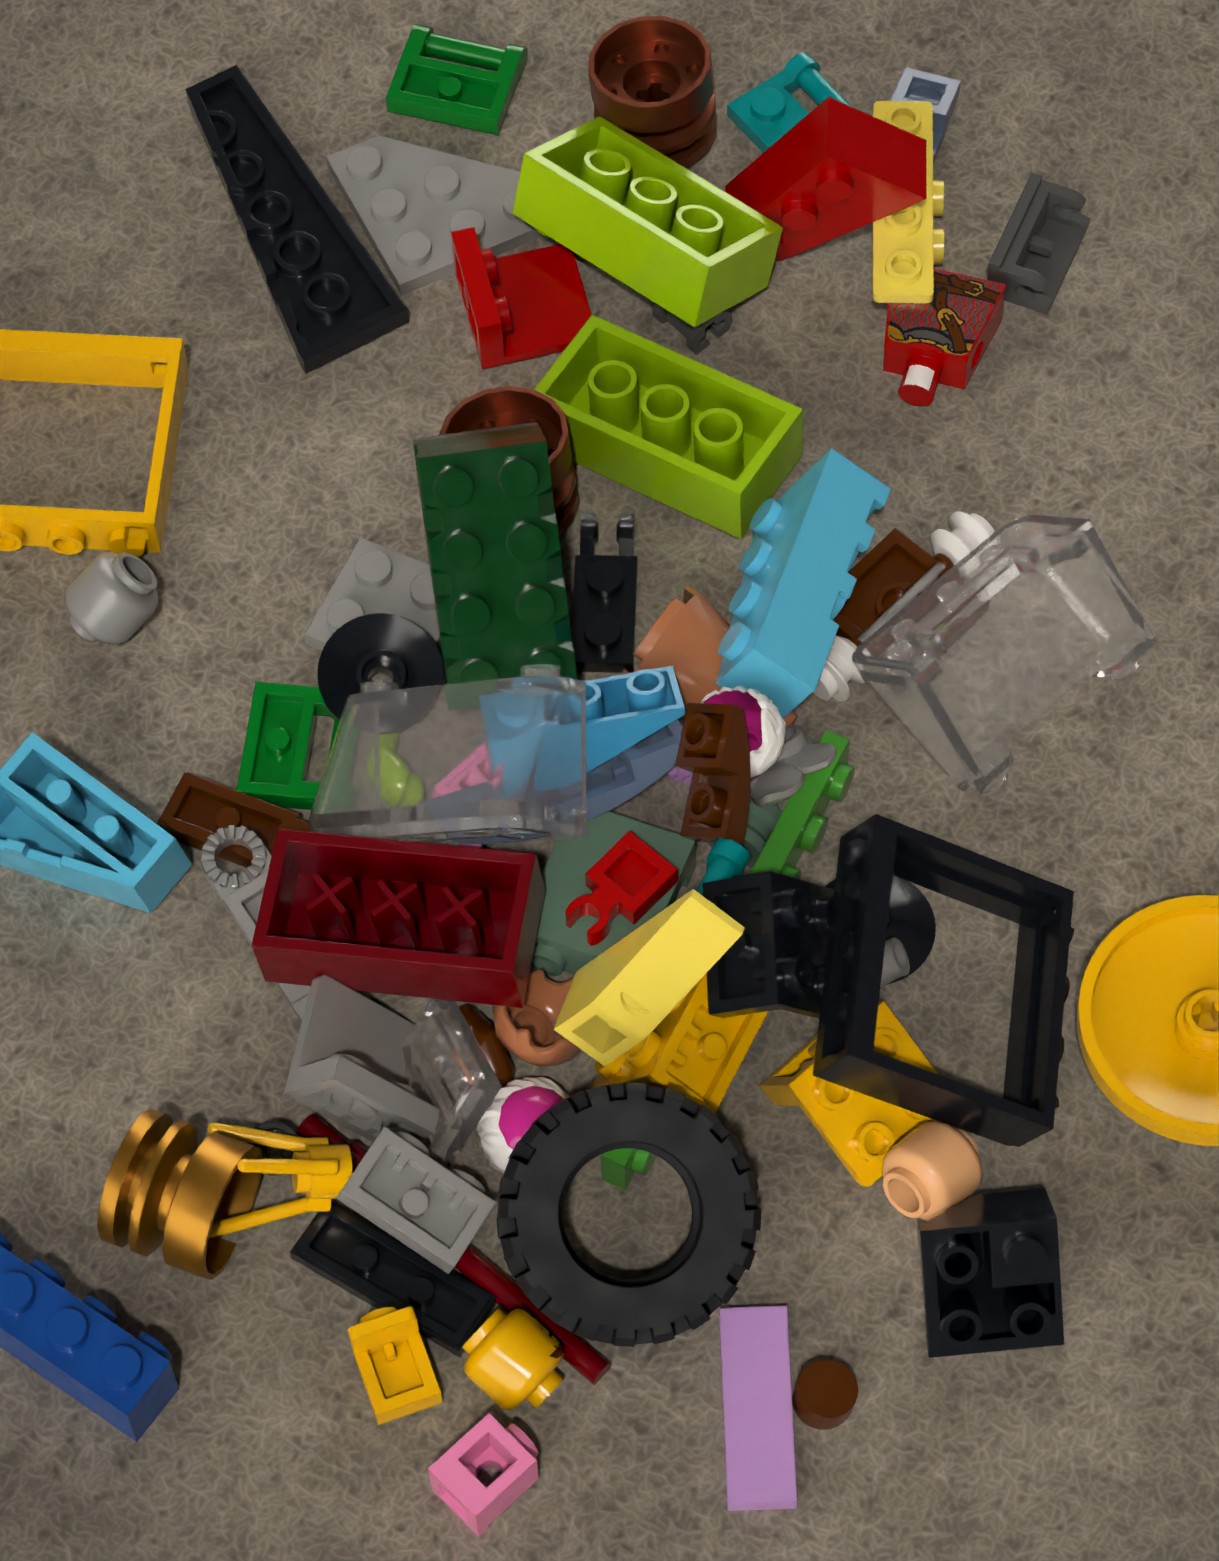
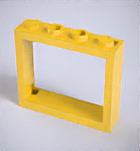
M0 329V380L163 388L144 512L0 504V551H16L23 545L48 547L52 551L63 555H75L83 549L109 550L116 554L127 552L137 557L141 556L144 552L161 553L189 372L183 338ZM154 362H157V363H167V365L155 364Z

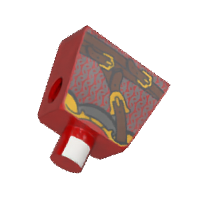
M934 268L932 302L888 303L883 371L903 375L898 389V394L902 400L914 406H928L934 400L938 384L960 389L966 388L1001 324L1006 284Z

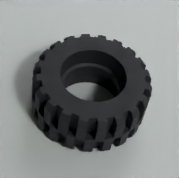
M629 1082L602 1085L581 1091L563 1099V1101L545 1111L535 1120L524 1136L518 1140L509 1156L508 1164L500 1180L497 1195V1231L504 1259L511 1275L534 1306L554 1323L577 1336L593 1342L599 1341L612 1344L613 1346L635 1347L636 1344H658L675 1339L674 1336L689 1329L695 1330L710 1320L709 1316L721 1304H727L739 1288L736 1285L745 1269L749 1270L756 1253L753 1250L756 1231L761 1229V1210L757 1209L755 1191L759 1187L754 1169L749 1168L742 1153L745 1150L735 1134L728 1132L718 1121L719 1117L706 1106L699 1105L685 1097V1094L669 1088L647 1085V1083ZM624 1148L650 1152L670 1164L682 1178L687 1188L692 1209L689 1234L676 1257L657 1272L632 1279L610 1277L595 1271L584 1263L573 1250L567 1238L563 1221L565 1196L570 1183L579 1170L600 1154Z

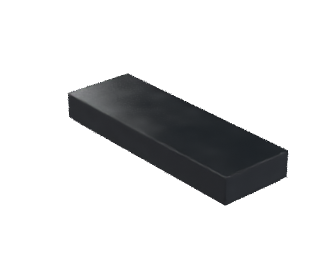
M332 1201L331 1211L318 1212L290 1251L293 1260L376 1309L394 1307L400 1310L406 1307H413L419 1333L458 1357H461L465 1351L462 1346L483 1325L497 1304L494 1295L452 1271L447 1274L396 1238Z

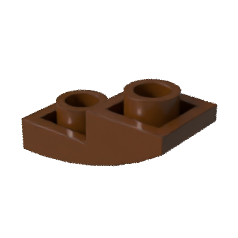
M688 703L675 763L676 767L693 773L680 836L697 842L715 843L716 839H728L744 845L750 801L751 773L749 742L743 708L734 704Z

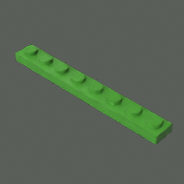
M828 730L825 731L819 744L831 743L836 749V758L829 767L805 774L806 777L802 787L790 797L749 875L773 871L800 879L801 870L795 867L804 850L814 854L818 849L828 825V818L822 815L830 800L842 802L853 780L855 767L848 765V738ZM631 1148L605 1152L600 1155L602 1180L626 1190L635 1172L642 1175L648 1173L656 1155Z

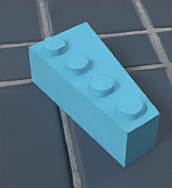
M832 448L776 501L772 498L767 499L755 512L750 522V530L754 532L751 546L745 552L739 565V569L744 572L741 586L734 594L729 605V612L733 614L730 629L724 635L718 648V654L722 656L716 684L720 687L725 686L729 688L744 686L747 690L756 689L769 700H773V704L778 707L782 718L786 717L816 690L840 626L833 619L840 612L846 600L851 597L857 580L848 571L855 562L858 553L868 550L876 530L868 525L866 520L875 509L879 510L885 506L891 490L884 483Z

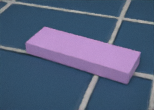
M787 1306L719 1308L727 1511L797 1509Z

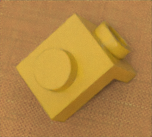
M394 1307L379 1308L367 1313L359 1320L358 1324L348 1328L352 1353L378 1425L443 1403L439 1385L419 1333L413 1307H406L400 1310Z

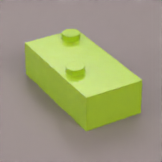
M600 116L524 153L512 211L513 215L533 226L538 233L557 241L694 328L768 287L783 229L779 224Z
M595 315L590 316L534 389L554 399L566 414L574 463L738 539L744 537L750 528V522L757 509L764 501L773 497L803 455L802 408Z

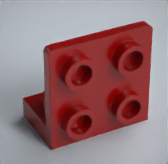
M475 227L451 232L455 276L481 368L486 369L563 352L592 315L573 251L558 244L494 258L491 248L481 250Z

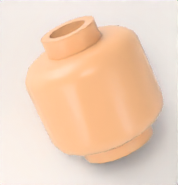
M938 1121L921 1123L885 1155L882 1168L883 1189L889 1202L897 1211L907 1217L929 1221L964 1202L981 1184L982 1166L978 1156L977 1145L969 1134L949 1124Z

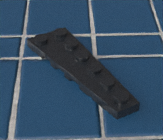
M237 65L232 66L187 88L188 105L305 374L408 323L407 307Z

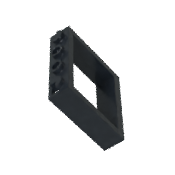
M878 814L873 815L843 835L840 839L813 1076L1007 1146L1020 1147L1053 1130L1055 1109L1059 1107V1099L1056 1095L1058 1068L1065 1046L1064 1038L1061 1034L1064 1003L1070 988L1069 978L1067 977L1069 944L1075 930L1071 927L1074 891ZM893 876L1019 924L1003 1098L873 1051Z

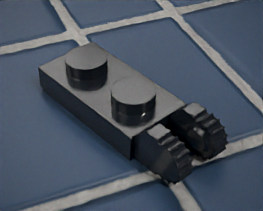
M581 514L580 555H575L572 644L576 671L622 673L625 669L632 673L634 672L633 653L635 651L638 570L637 556H633L634 515L620 514V521L617 523L616 530L619 556L595 555V544L599 539V523L596 521V514Z

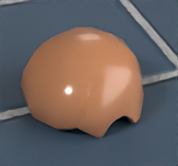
M536 970L529 974L523 1008L492 1006L496 1037L508 1051L518 1058L537 1066L559 1065L571 1061L579 1054L581 1049L562 1035L557 1037L551 1022L558 1019L574 977L564 982H554L545 976L544 970Z

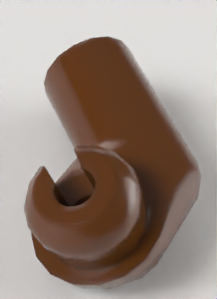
M470 1004L458 1006L449 1017V1027L480 1059L481 1063L469 1072L468 1080L481 1094L489 1098L495 1090L513 1081L515 1069L505 1047L496 1036L495 1027L474 1006Z

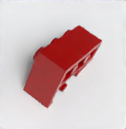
M827 97L725 186V192L783 227L775 261L781 262L927 199V140Z

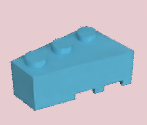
M33 732L0 769V865L151 914L192 866L191 861L175 837Z

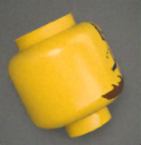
M498 1308L462 1346L469 1354L464 1364V1371L467 1377L503 1410L516 1409L525 1400L537 1409L564 1380L554 1370L563 1359L564 1349L562 1344L524 1309H515L506 1315Z

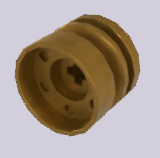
M148 1109L139 1115L128 1130L106 1178L98 1212L97 1229L100 1240L121 1248L129 1243L132 1252L145 1257L157 1250L163 1241L162 1253L165 1264L212 1281L223 1271L237 1244L219 1237L209 1238L214 1217L224 1220L252 1212L260 1185L261 1173L240 1172L237 1169V1163L241 1159H262L261 1149L217 1132L207 1136L198 1147V1133L195 1125L181 1119L173 1124L172 1117L156 1110Z

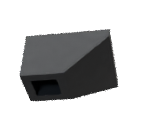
M1045 1188L977 1194L919 1226L926 1343L929 1358L1064 1345L1057 1217Z

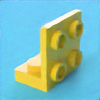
M706 973L644 1041L607 1066H603L596 1061L595 1070L599 1073L591 1088L625 1082L647 1083V1085L669 1088L685 1094V1097L699 1105L706 1106L715 1114L768 1011L727 1018L709 1015Z
M879 1001L873 1051L938 1074L884 1001ZM816 1034L758 1086L776 1106H799L854 1180L861 1186L869 1187L883 1176V1159L894 1145L919 1124L937 1120L813 1076L818 1036Z

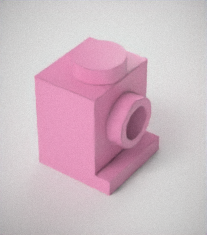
M488 1413L428 1468L432 1491L480 1537L500 1514L539 1479L537 1460L535 1459L539 1452L531 1439L518 1426L511 1423L504 1428ZM484 1469H498L502 1474L488 1487H485L477 1479L479 1473Z

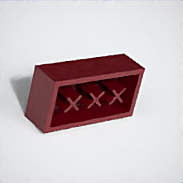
M278 829L251 946L263 977L267 982L311 986L314 978L327 975L354 991L523 1008L545 887L535 853Z

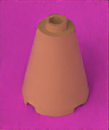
M687 585L683 592V602L675 597L669 603L633 653V655L642 660L634 672L673 665L686 714L688 703H701L707 694L714 690L720 691L722 688L716 684L722 656L718 654V648L724 635L730 629V624L701 592ZM625 669L622 672V674L629 673ZM791 711L784 717L783 720L786 722V726L793 725L798 715Z

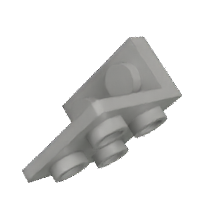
M327 975L314 978L306 1003L284 1095L372 1142L383 1127H386L393 1133L405 1132L416 1139L433 1135L436 1132L440 1109L418 1098L417 1092L408 1086L420 1035L419 1027Z

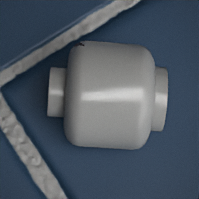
M107 552L95 556L71 582L65 592L66 606L71 614L69 621L73 629L81 637L91 642L99 640L116 645L128 641L148 620L158 606L157 579L153 571L145 562L131 553L121 552L116 554Z

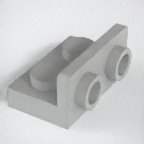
M383 1127L336 1198L449 1274L496 1202L484 1194L485 1189L483 1185L473 1176L457 1169L449 1171L430 1158L427 1147L415 1137L405 1132L393 1133L386 1127Z

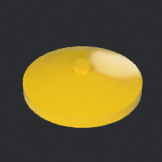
M1193 895L1168 899L1148 906L1121 922L1106 936L1092 955L1083 976L1077 1006V1034L1082 1056L1092 1078L1108 1100L1131 1120L1151 1132L1172 1140L1200 1146H1219V895Z

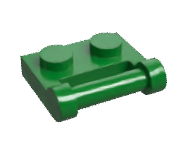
M414 24L386 95L387 112L499 135L515 88L522 77L527 63V47L509 43L506 49L434 34L432 27ZM428 56L435 57V58H440V59H445V60H450V61H455V62L464 63V64H469V65H474V66H478V67L493 69V70H497V72H495V71H490V70H485V69H480V68H476V67H471V66H466V65H461V64H456V63H452V62L437 60V59H433V58H428Z
M255 681L236 792L245 793L282 808L315 810L323 815L347 817L351 813L354 796L352 790L349 789V782L358 732L340 723L330 713L323 702L319 687ZM317 716H327L334 719L324 782L306 781Z

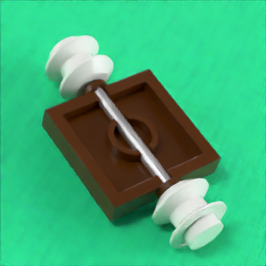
M960 511L954 512L949 518L952 532L936 529L931 534L934 557L894 528L848 572L857 580L851 597L846 600L840 612L833 619L840 626L816 690L812 693L825 701L832 697L838 702L847 701L850 697V690L847 684L849 680L857 684H864L868 681L869 671L867 663L906 692L988 613L989 599L960 577L974 579L979 574L977 558L991 562L998 555V548L995 543L997 536L987 520L975 513L969 515Z

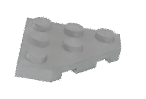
M381 135L326 156L327 168L400 295L455 274L451 232L475 227L481 250L491 248L494 257L544 237L533 226L512 214L520 176L518 171Z

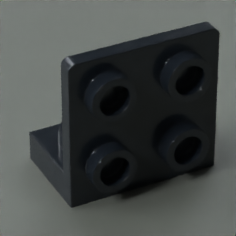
M773 871L702 883L703 897L714 903L718 908L745 927L739 939L707 972L709 1015L727 1018L781 1009L820 1019L834 889Z

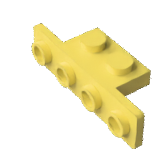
M876 101L873 105V117L927 140V199L873 222L872 298L877 303H930L933 301L934 293L933 265H943L944 229H933V216H943L944 180H933V105L928 101Z

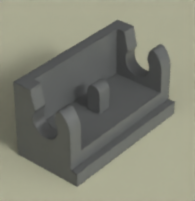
M1031 172L989 261L987 280L1006 284L1004 301L1048 315L1088 229L1090 218L1079 212L1067 210L1060 205L1065 204L1072 209L1081 210L1086 202V198L1073 189L1043 180L1042 175Z

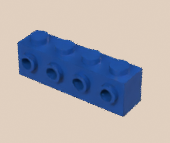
M0 1233V1347L137 1442L179 1390L170 1362L172 1358L171 1353L158 1340L145 1332H140L135 1338L116 1325L119 1320L114 1312L95 1297L87 1295L81 1301L63 1288L66 1284L62 1277L44 1262L33 1259L30 1264H27L11 1253L13 1246Z

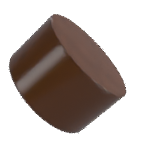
M822 1359L810 1363L801 1371L793 1391L792 1404L795 1413L802 1422L815 1429L826 1430L841 1425L850 1416L858 1397L856 1378L845 1365L834 1360Z

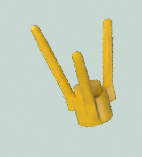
M210 1123L207 1127L209 1134L217 1132L246 1143L295 1151L292 1159H241L237 1163V1169L245 1173L291 1174L294 1193H306V1197L220 1220L212 1224L209 1238L227 1235L306 1212H330L331 1199H337V1195L352 1175V1158L349 1145H329L327 1137L303 1138L237 1125Z

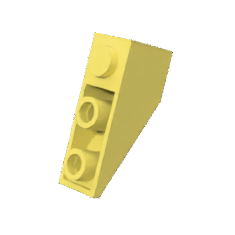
M692 889L575 972L553 1030L600 1064L607 1066L646 1039L739 939L745 927Z

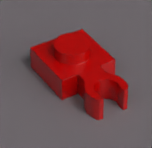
M629 830L585 873L586 886L593 892L577 897L568 905L565 912L566 926L570 929L582 916L588 915L597 918L598 922L587 931V943L590 946L599 944L608 935L611 921L619 913L633 925L640 920L678 882V869Z

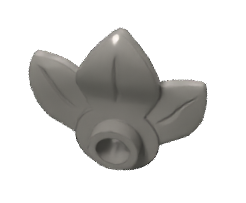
M786 726L784 745L775 764L757 778L750 780V797L752 802L756 806H770L790 798L802 787L806 777L805 774L827 768L832 764L837 754L835 747L831 743L814 744L811 737L804 735L801 726Z

